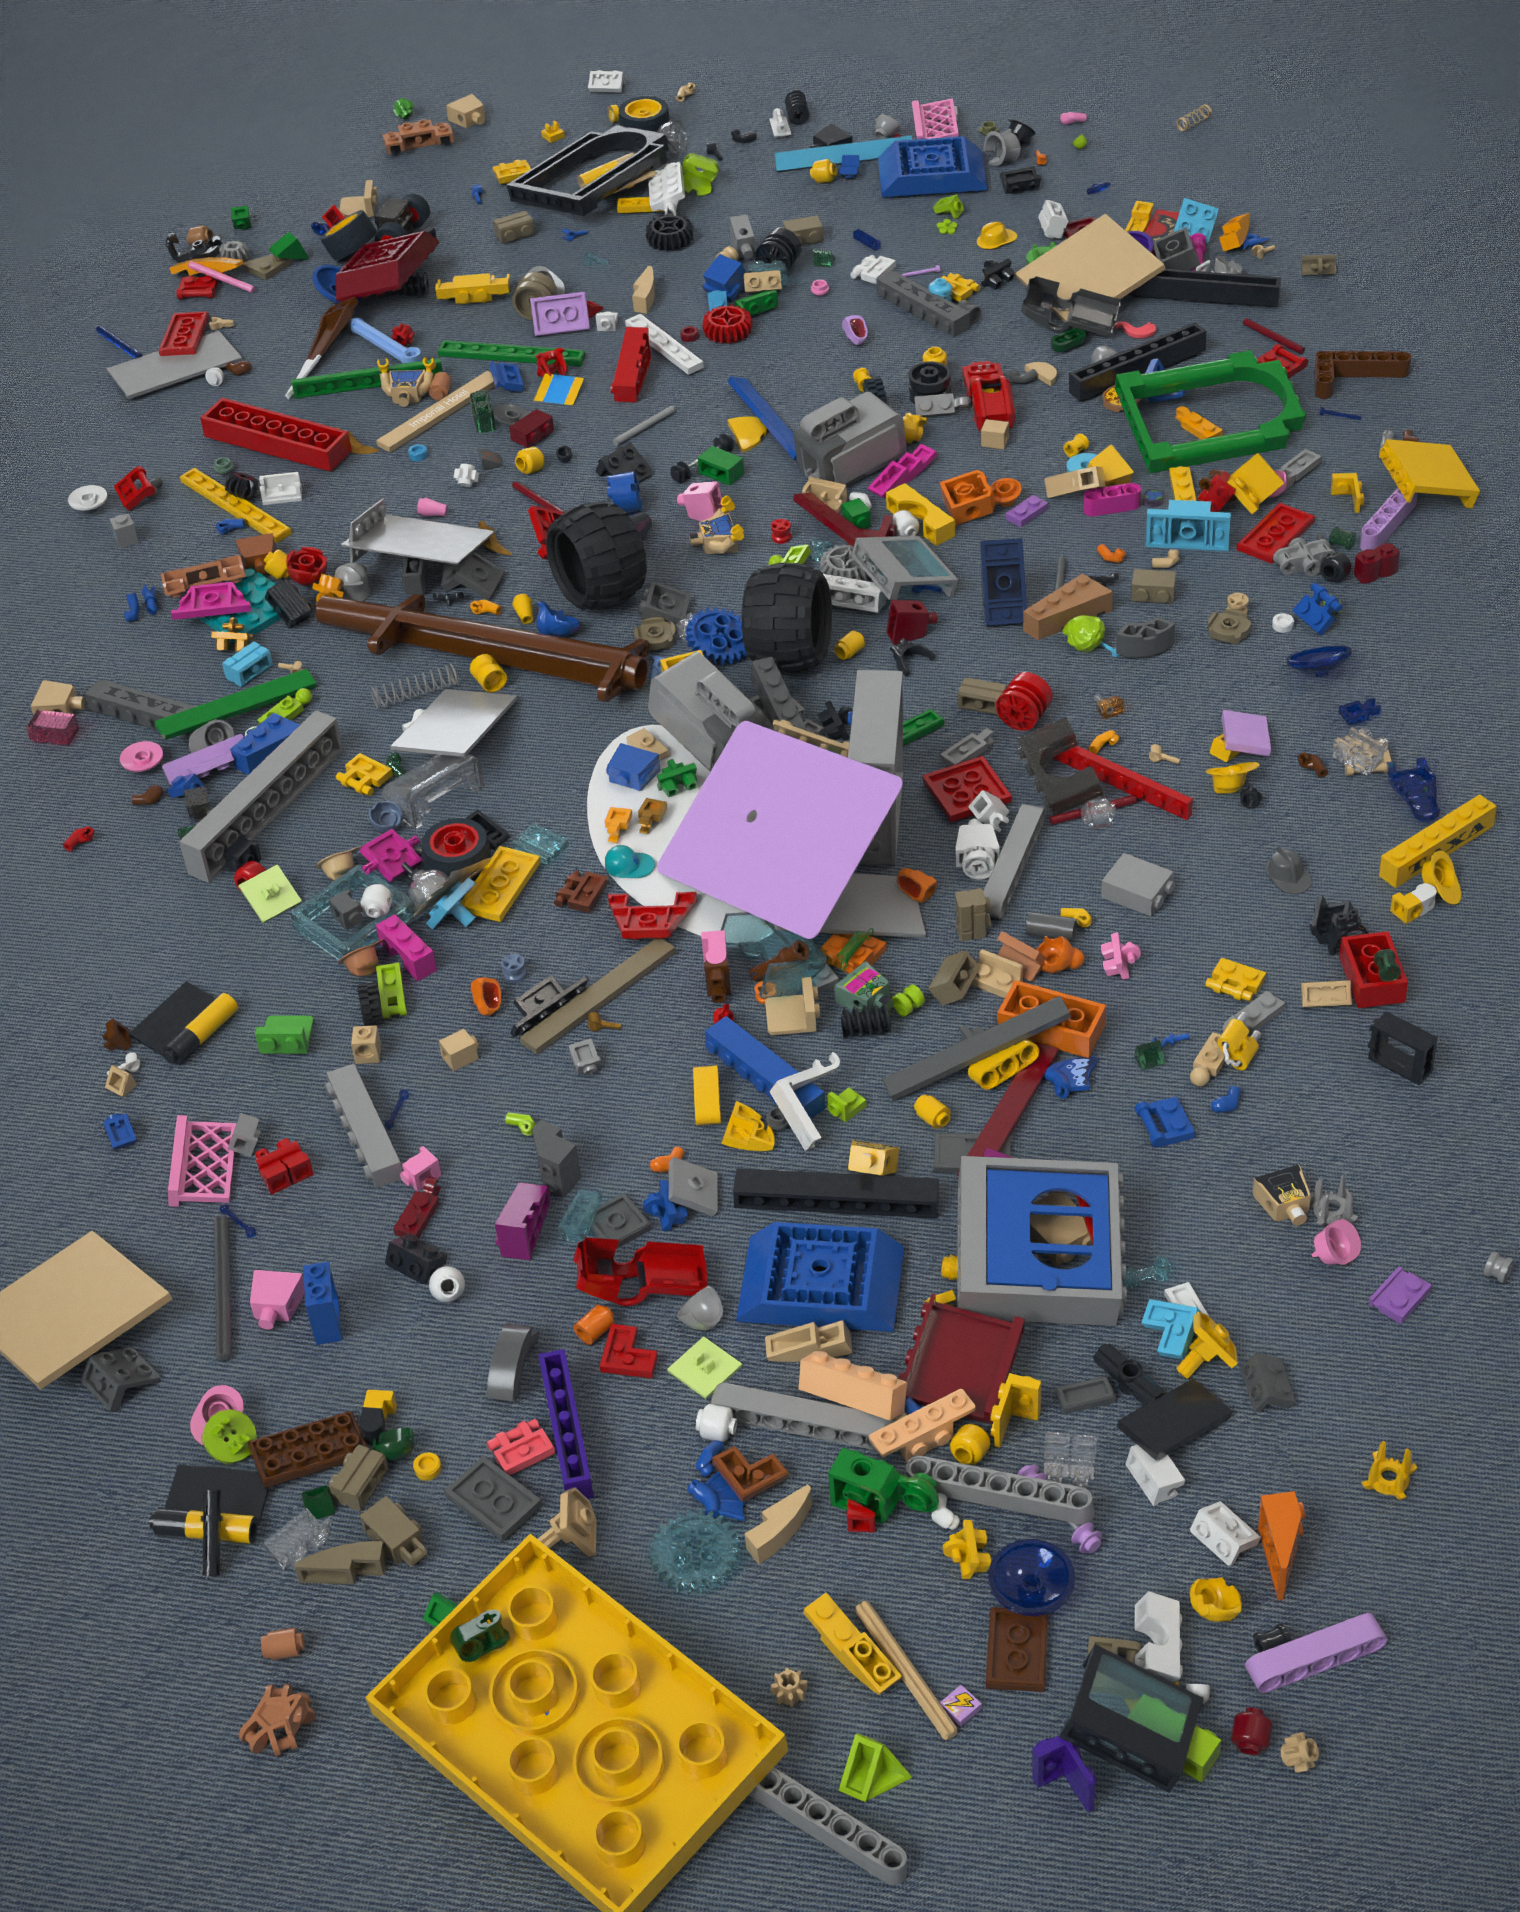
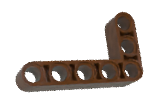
M1402 351L1317 352L1314 366L1315 396L1320 399L1331 398L1334 377H1407L1410 374L1412 356Z

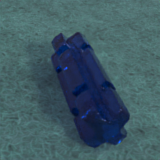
M860 229L853 231V238L874 251L881 248V242Z

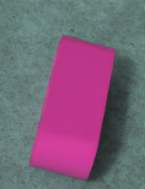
M1136 483L1090 489L1084 492L1083 512L1091 517L1136 510L1141 506V487Z

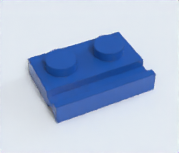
M491 361L489 368L495 387L503 386L504 389L511 392H522L524 384L518 366L501 362L498 365Z

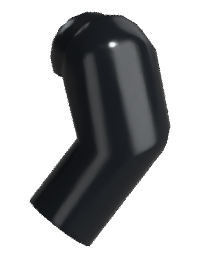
M738 129L731 131L732 140L735 142L746 143L757 139L755 131L740 135V130Z

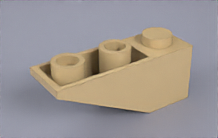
M1098 466L1044 478L1047 498L1106 487L1103 467Z

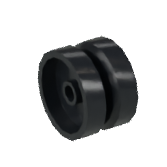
M922 362L913 366L908 372L909 398L913 404H915L914 397L951 393L950 369L940 362Z

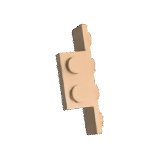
M959 1389L869 1435V1440L881 1457L901 1449V1455L908 1462L912 1457L923 1456L927 1451L947 1444L954 1437L953 1422L974 1412L975 1404L963 1389Z

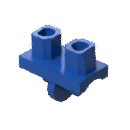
M660 1180L661 1189L656 1194L651 1193L648 1195V1198L643 1203V1208L646 1213L653 1214L654 1217L659 1216L663 1231H670L672 1224L685 1223L687 1210L686 1207H675L674 1205L680 1204L669 1201L668 1180Z

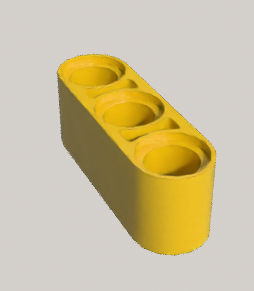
M1025 1039L971 1064L968 1069V1076L983 1089L990 1090L1033 1063L1039 1056V1048L1029 1039Z
M718 1065L693 1067L696 1126L721 1124Z

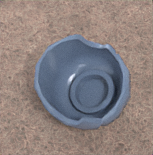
M391 801L376 802L373 808L368 811L370 824L376 831L381 833L391 829L395 831L403 821L402 809Z

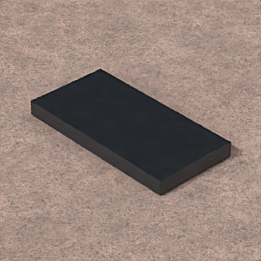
M1191 1379L1119 1419L1117 1428L1157 1461L1230 1419L1233 1411L1195 1379Z

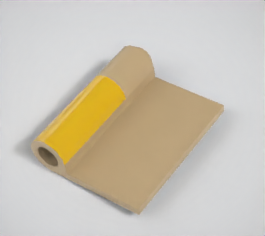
M629 153L578 175L577 180L580 188H583L634 155V153ZM648 170L616 192L625 188L629 189L634 184L655 176L656 172Z

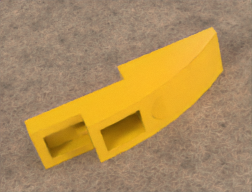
M824 1593L804 1608L803 1614L821 1634L820 1640L855 1677L872 1691L880 1695L902 1678V1675L865 1632L862 1634L827 1593Z

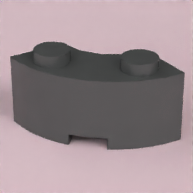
M1155 617L1145 623L1126 622L1117 633L1116 654L1127 658H1135L1165 652L1166 649L1174 644L1175 623L1159 617Z

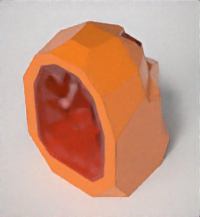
M904 868L897 875V884L902 892L920 903H924L931 898L938 886V882L932 876H928L919 870L915 871L911 868Z
M486 977L477 978L471 982L470 990L472 991L473 1002L478 1012L485 1016L495 1013L502 1002L499 982Z

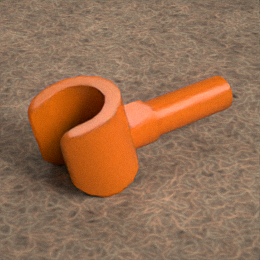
M1036 150L1037 165H1046L1047 154H1040V151Z

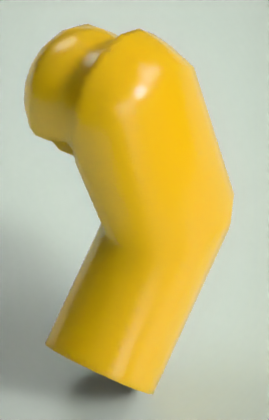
M1061 908V916L1076 918L1077 924L1080 927H1088L1092 923V917L1083 908Z

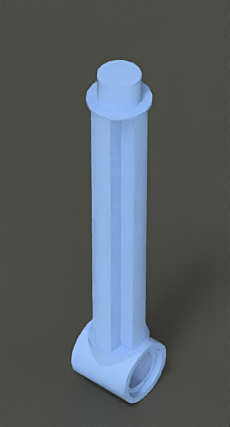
M361 318L350 319L349 327L353 333L360 335L400 360L402 364L422 361L419 348H406L364 322Z

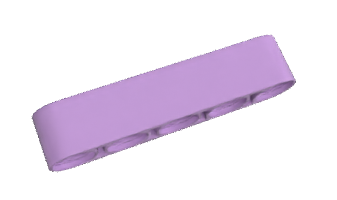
M1397 488L1363 526L1360 548L1364 551L1366 549H1375L1382 545L1416 507L1418 493L1415 492L1411 502L1407 503L1401 491Z
M1365 1613L1260 1652L1246 1661L1245 1668L1260 1693H1267L1376 1652L1385 1646L1388 1639L1374 1615Z

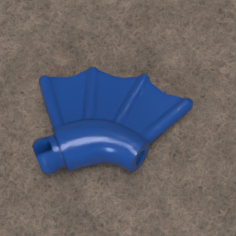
M718 1471L705 1483H700L698 1480H692V1484L689 1483L688 1493L692 1494L693 1498L705 1507V1515L708 1518H716L718 1515L740 1521L745 1520L742 1508L747 1501L743 1503L740 1501Z

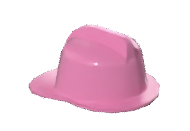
M1344 1219L1336 1220L1315 1236L1314 1246L1316 1251L1311 1255L1312 1257H1319L1326 1265H1345L1360 1254L1361 1240L1359 1234L1349 1221Z
M220 1385L209 1389L202 1397L190 1422L191 1433L194 1439L201 1445H204L201 1440L204 1426L210 1417L219 1411L228 1409L243 1412V1399L239 1392L233 1387Z

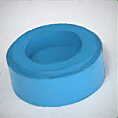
M421 444L411 446L408 449L409 458L412 461L425 460L428 457L427 447Z

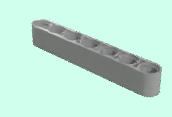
M1022 804L983 891L985 897L990 899L991 911H987L990 917L1002 919L1043 826L1046 813L1043 807Z
M719 1383L716 1386L710 1403L731 1408L733 1418H736L738 1423L875 1451L877 1450L870 1442L869 1435L895 1422L893 1419L887 1420L853 1408L729 1383Z
M926 1456L912 1457L906 1464L908 1477H914L916 1473L929 1475L937 1483V1493L944 1494L947 1498L1076 1524L1088 1523L1095 1516L1091 1492L1083 1487Z
M773 1767L748 1795L883 1882L890 1885H898L906 1879L907 1855L905 1850ZM766 1785H774V1787L770 1789L764 1788V1786ZM791 1800H798V1801H799V1802L796 1803V1804H789V1803H788V1802L791 1801ZM817 1815L823 1816V1818L819 1820L813 1819V1817ZM840 1831H847V1832H849L847 1835H838V1834H837V1833L840 1832ZM865 1847L874 1848L872 1851L862 1850ZM890 1863L899 1864L897 1867H889L887 1865Z

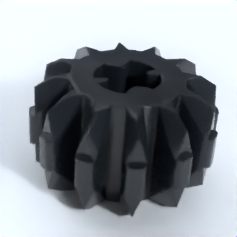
M230 472L226 478L225 490L230 495L240 497L241 499H253L257 494L259 481L253 476L242 472Z

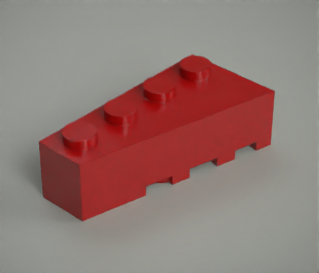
M626 327L614 382L611 383V394H614V401L637 403L652 360L649 329L646 327Z

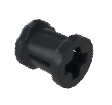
M1282 1623L1275 1625V1629L1265 1633L1256 1632L1253 1634L1254 1645L1258 1653L1291 1641L1290 1635Z

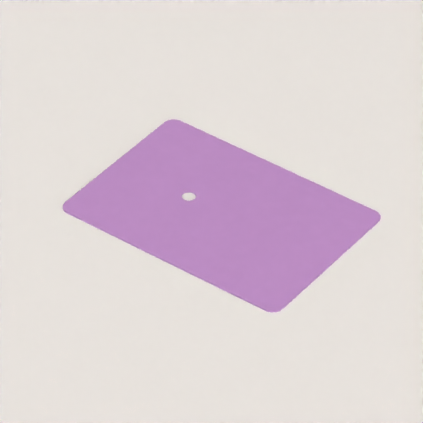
M743 721L734 730L658 862L657 870L669 878L799 936L812 939L819 934L900 793L903 781L896 775L755 723ZM757 811L756 819L753 822H748L747 817L749 813Z

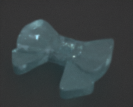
M810 540L812 551L809 554V559L821 561L823 552H826L822 551V549L831 548V544L822 540Z

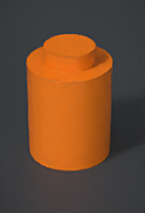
M596 1305L574 1324V1331L581 1341L587 1345H592L610 1329L611 1324H614V1314L607 1306Z

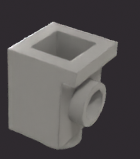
M240 1113L228 1149L251 1157L261 1131L256 1129L259 1119Z

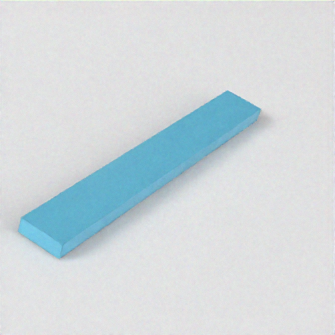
M912 136L774 153L776 171L812 167L815 161L830 159L835 164L842 163L843 155H859V161L876 159L894 141L912 140Z

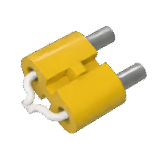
M1241 1012L1237 1019L1230 1020L1217 1040L1219 1048L1225 1054L1224 1061L1227 1065L1231 1064L1237 1070H1245L1259 1049L1257 1041L1261 1037V1033L1257 1030L1250 1037L1247 1036L1250 1031L1244 1024L1249 1017L1246 1012Z

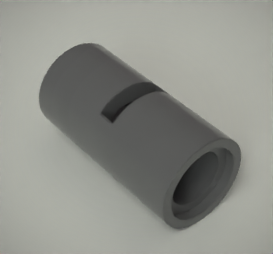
M1030 911L1027 918L1026 934L1039 937L1047 936L1052 939L1062 936L1068 941L1073 942L1076 934L1077 919Z

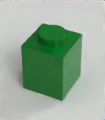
M860 498L841 504L842 517L859 529L871 527L870 509Z

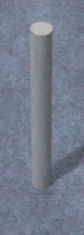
M667 407L613 439L614 445L622 444L675 412L674 407Z

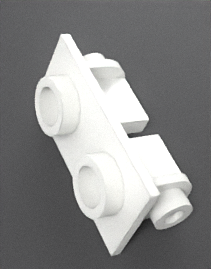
M776 108L773 111V118L769 119L774 137L791 135L786 116L783 117V111Z

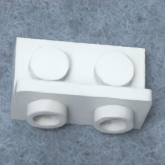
M590 71L588 90L589 92L622 93V86L625 84L624 74L619 71Z
M1221 1501L1199 1509L1190 1528V1532L1228 1566L1235 1563L1240 1552L1257 1546L1261 1538Z

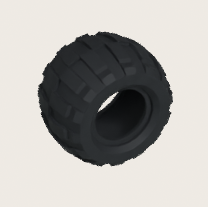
M585 503L569 509L550 524L546 538L549 565L559 589L574 606L582 610L608 609L622 604L642 588L647 573L646 554L642 539L629 515L615 503Z
M776 563L755 570L746 583L742 603V636L744 647L750 660L755 661L773 657L779 672H799L808 670L812 666L820 665L828 652L832 630L831 593L823 573L799 563Z

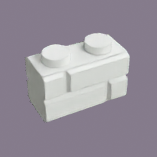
M1045 200L1042 207L1043 210H1041L1038 216L1041 227L1046 237L1059 239L1062 237L1064 228L1068 224L1067 216L1060 203Z

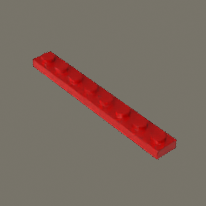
M1044 730L1038 735V752L1126 793L1135 795L1137 798L1180 818L1188 820L1192 816V798Z

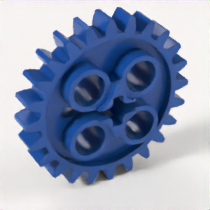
M717 607L714 608V612H711L709 608H706L705 613L700 610L698 615H693L692 620L689 619L685 632V640L688 641L687 646L693 647L692 652L701 650L708 661L713 660V665H716L717 661L722 666L725 665L726 661L730 665H733L734 660L739 663L741 657L746 658L747 656L742 636L741 615L733 616V610L730 613H726L725 608L722 609V612H719Z

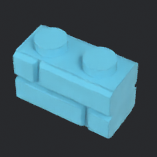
M252 642L232 657L227 658L222 665L225 677L242 687L270 668L273 663L269 650L263 646L261 647L256 642Z

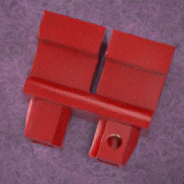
M285 1138L277 1143V1150L270 1153L268 1149L263 1148L255 1153L260 1177L271 1195L290 1187V1180L293 1184H296L314 1175L310 1158L306 1153L303 1154L297 1141L291 1142L288 1138Z

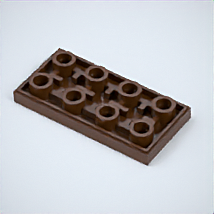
M352 1410L248 1441L249 1451L264 1488L341 1465L346 1455L350 1452L353 1453L357 1445L367 1447Z

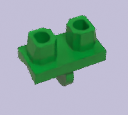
M673 759L667 761L668 767L663 768L662 773L657 775V788L659 791L663 790L667 797L678 793L677 785L683 783L686 790H692L697 787V767L695 763L684 766L682 762L676 764Z

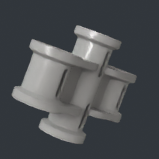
M1300 537L1293 539L1288 547L1277 550L1273 560L1280 566V571L1284 575L1304 571L1307 576L1313 577L1320 572V565L1324 558L1336 552L1330 548V543L1326 539L1306 543Z

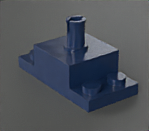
M1022 538L980 541V568L985 626L1023 623V611L1027 609Z

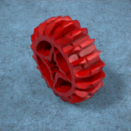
M718 306L717 309L712 308V311H708L704 315L702 327L705 337H708L710 341L714 340L715 343L721 342V344L736 343L738 340L743 341V338H747L748 334L751 333L752 319L750 313L745 308L741 309L740 306Z

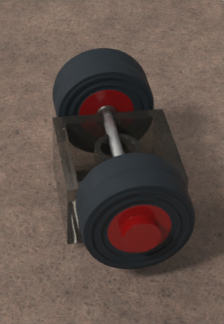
M413 193L405 195L402 199L389 198L375 215V224L378 230L375 234V242L412 234L414 232L413 228L422 226L430 215L428 202L422 196Z

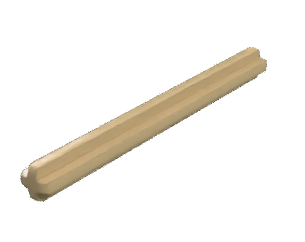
M868 1601L858 1604L856 1606V1614L891 1664L902 1675V1680L942 1738L950 1740L957 1735V1727Z

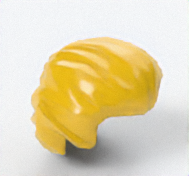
M1223 1577L1197 1579L1191 1585L1189 1592L1191 1604L1201 1617L1213 1622L1232 1621L1241 1612L1242 1602L1238 1590L1233 1585L1227 1586Z

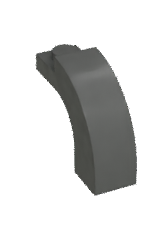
M505 1324L497 1339L491 1360L487 1398L514 1401L520 1395L525 1357L530 1347L538 1341L539 1330H532V1326Z

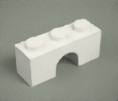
M1148 1591L1135 1604V1630L1145 1633L1154 1642V1644L1148 1642L1135 1655V1664L1172 1683L1178 1682L1182 1675V1665H1180V1651L1182 1649L1180 1625L1182 1615L1180 1614L1179 1601Z

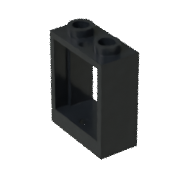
M1387 1011L1380 1018L1374 1019L1370 1026L1372 1033L1368 1043V1048H1370L1368 1059L1420 1086L1433 1072L1438 1037ZM1388 1036L1414 1049V1057L1388 1044Z

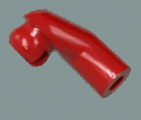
M90 826L76 829L63 843L64 849L72 851L77 844L89 842L94 837V829Z

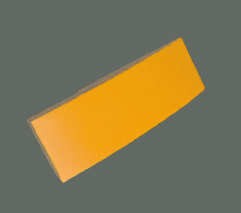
M1249 213L1234 217L1222 226L1224 234L1219 239L1223 251L1240 247L1244 243L1249 229Z

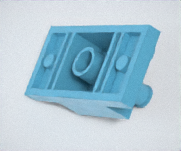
M1169 500L1168 510L1147 509L1146 547L1228 551L1231 513L1210 512L1211 502Z

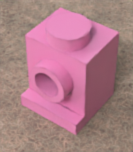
M424 1146L419 1148V1154L402 1164L403 1172L400 1173L402 1181L407 1186L411 1185L416 1191L424 1188L429 1176L434 1178L441 1177L438 1159Z

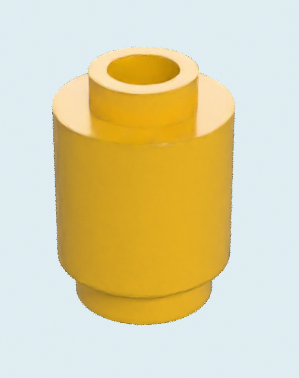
M852 630L837 641L834 647L837 657L842 660L850 659L865 646L863 635Z
M922 1095L916 1100L914 1110L917 1116L930 1126L939 1129L949 1123L951 1111L939 1100L931 1095Z

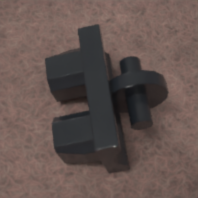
M1009 258L1001 263L990 259L985 261L984 269H982L985 278L981 285L983 287L990 285L996 290L1002 285L1003 280L1001 278L1006 282L1011 281L1015 275V272L1010 268L1012 261Z
M831 700L825 703L827 709L817 715L831 740L841 735L845 741L850 737L844 725H848V712H853V709L841 707L837 713Z

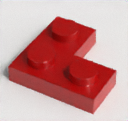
M611 1324L600 1363V1372L653 1378L658 1353L655 1350L634 1348L638 1335L637 1327Z

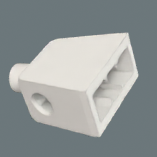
M978 819L970 820L969 825H961L956 843V867H963V853L967 847L973 844H984L991 847L995 852L996 864L999 857V844L993 826L991 824H982Z

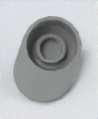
M214 719L191 734L189 738L190 752L194 753L234 737L233 728L223 720Z

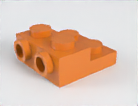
M833 933L821 947V956L828 965L841 969L842 962L837 959V954L854 934L840 933L837 935ZM874 937L870 940L866 938L849 959L844 971L850 974L865 961L872 966L887 949L886 942ZM846 963L843 964L842 970L845 968Z

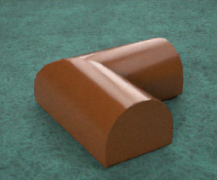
M736 1446L712 1457V1464L742 1503L788 1479L789 1472L774 1453L752 1465L748 1463Z

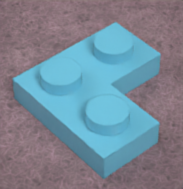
M1149 1299L1141 1323L1145 1328L1164 1331L1157 1350L1160 1356L1180 1360L1186 1357L1188 1347L1194 1335L1193 1316L1200 1311L1197 1307Z

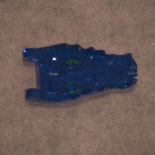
M1418 757L1416 759L1417 768L1399 771L1396 770L1394 761L1386 762L1390 786L1409 805L1415 819L1420 822H1429L1437 819L1440 815V808H1438L1436 802V775L1429 768L1425 757Z

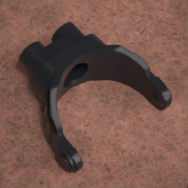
M905 638L899 642V645L894 644L890 647L894 654L893 657L897 661L898 670L903 671L905 676H909L910 671L903 663L902 658L904 656L916 654L927 656L931 661L935 659L934 653L928 648L914 645L912 642L909 643Z
M1351 909L1348 914L1340 913L1337 915L1334 925L1330 928L1328 934V952L1330 955L1336 954L1338 942L1347 933L1361 930L1363 934H1369L1361 924V918L1358 916L1357 910Z

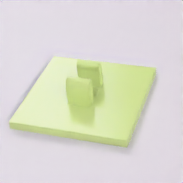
M278 864L238 886L262 923L302 902Z
M702 1337L674 1362L667 1371L707 1399L715 1392L716 1386L719 1383H725L742 1367V1363L707 1338Z

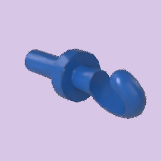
M1170 1033L1169 1037L1163 1038V1042L1160 1044L1155 1043L1157 1038L1154 1037L1152 1045L1155 1048H1163L1167 1043H1171L1172 1046L1175 1045L1174 1042L1190 1039L1189 1033L1175 1036Z

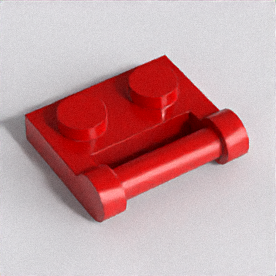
M188 276L182 278L180 286L176 291L177 298H214L219 283L218 279L211 276Z
M1280 344L1274 345L1272 350L1257 358L1258 364L1280 360L1282 366L1286 368L1288 378L1305 369L1308 365V359L1298 357L1285 350Z
M142 466L135 467L114 485L123 506L128 511L136 507L146 496H152L155 493V488L148 481L146 471ZM137 479H139L142 484V487L140 489H138L135 483Z

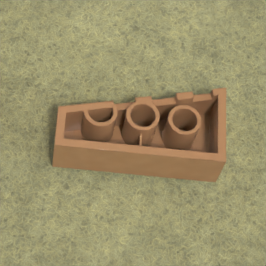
M1082 573L1024 610L1023 631L1040 640L1061 632L1067 622L1074 617L1080 615L1097 617L1098 613L1105 612L1107 614L1112 612L1113 591Z

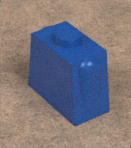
M623 743L619 744L606 768L609 782L641 791L661 771L659 754Z

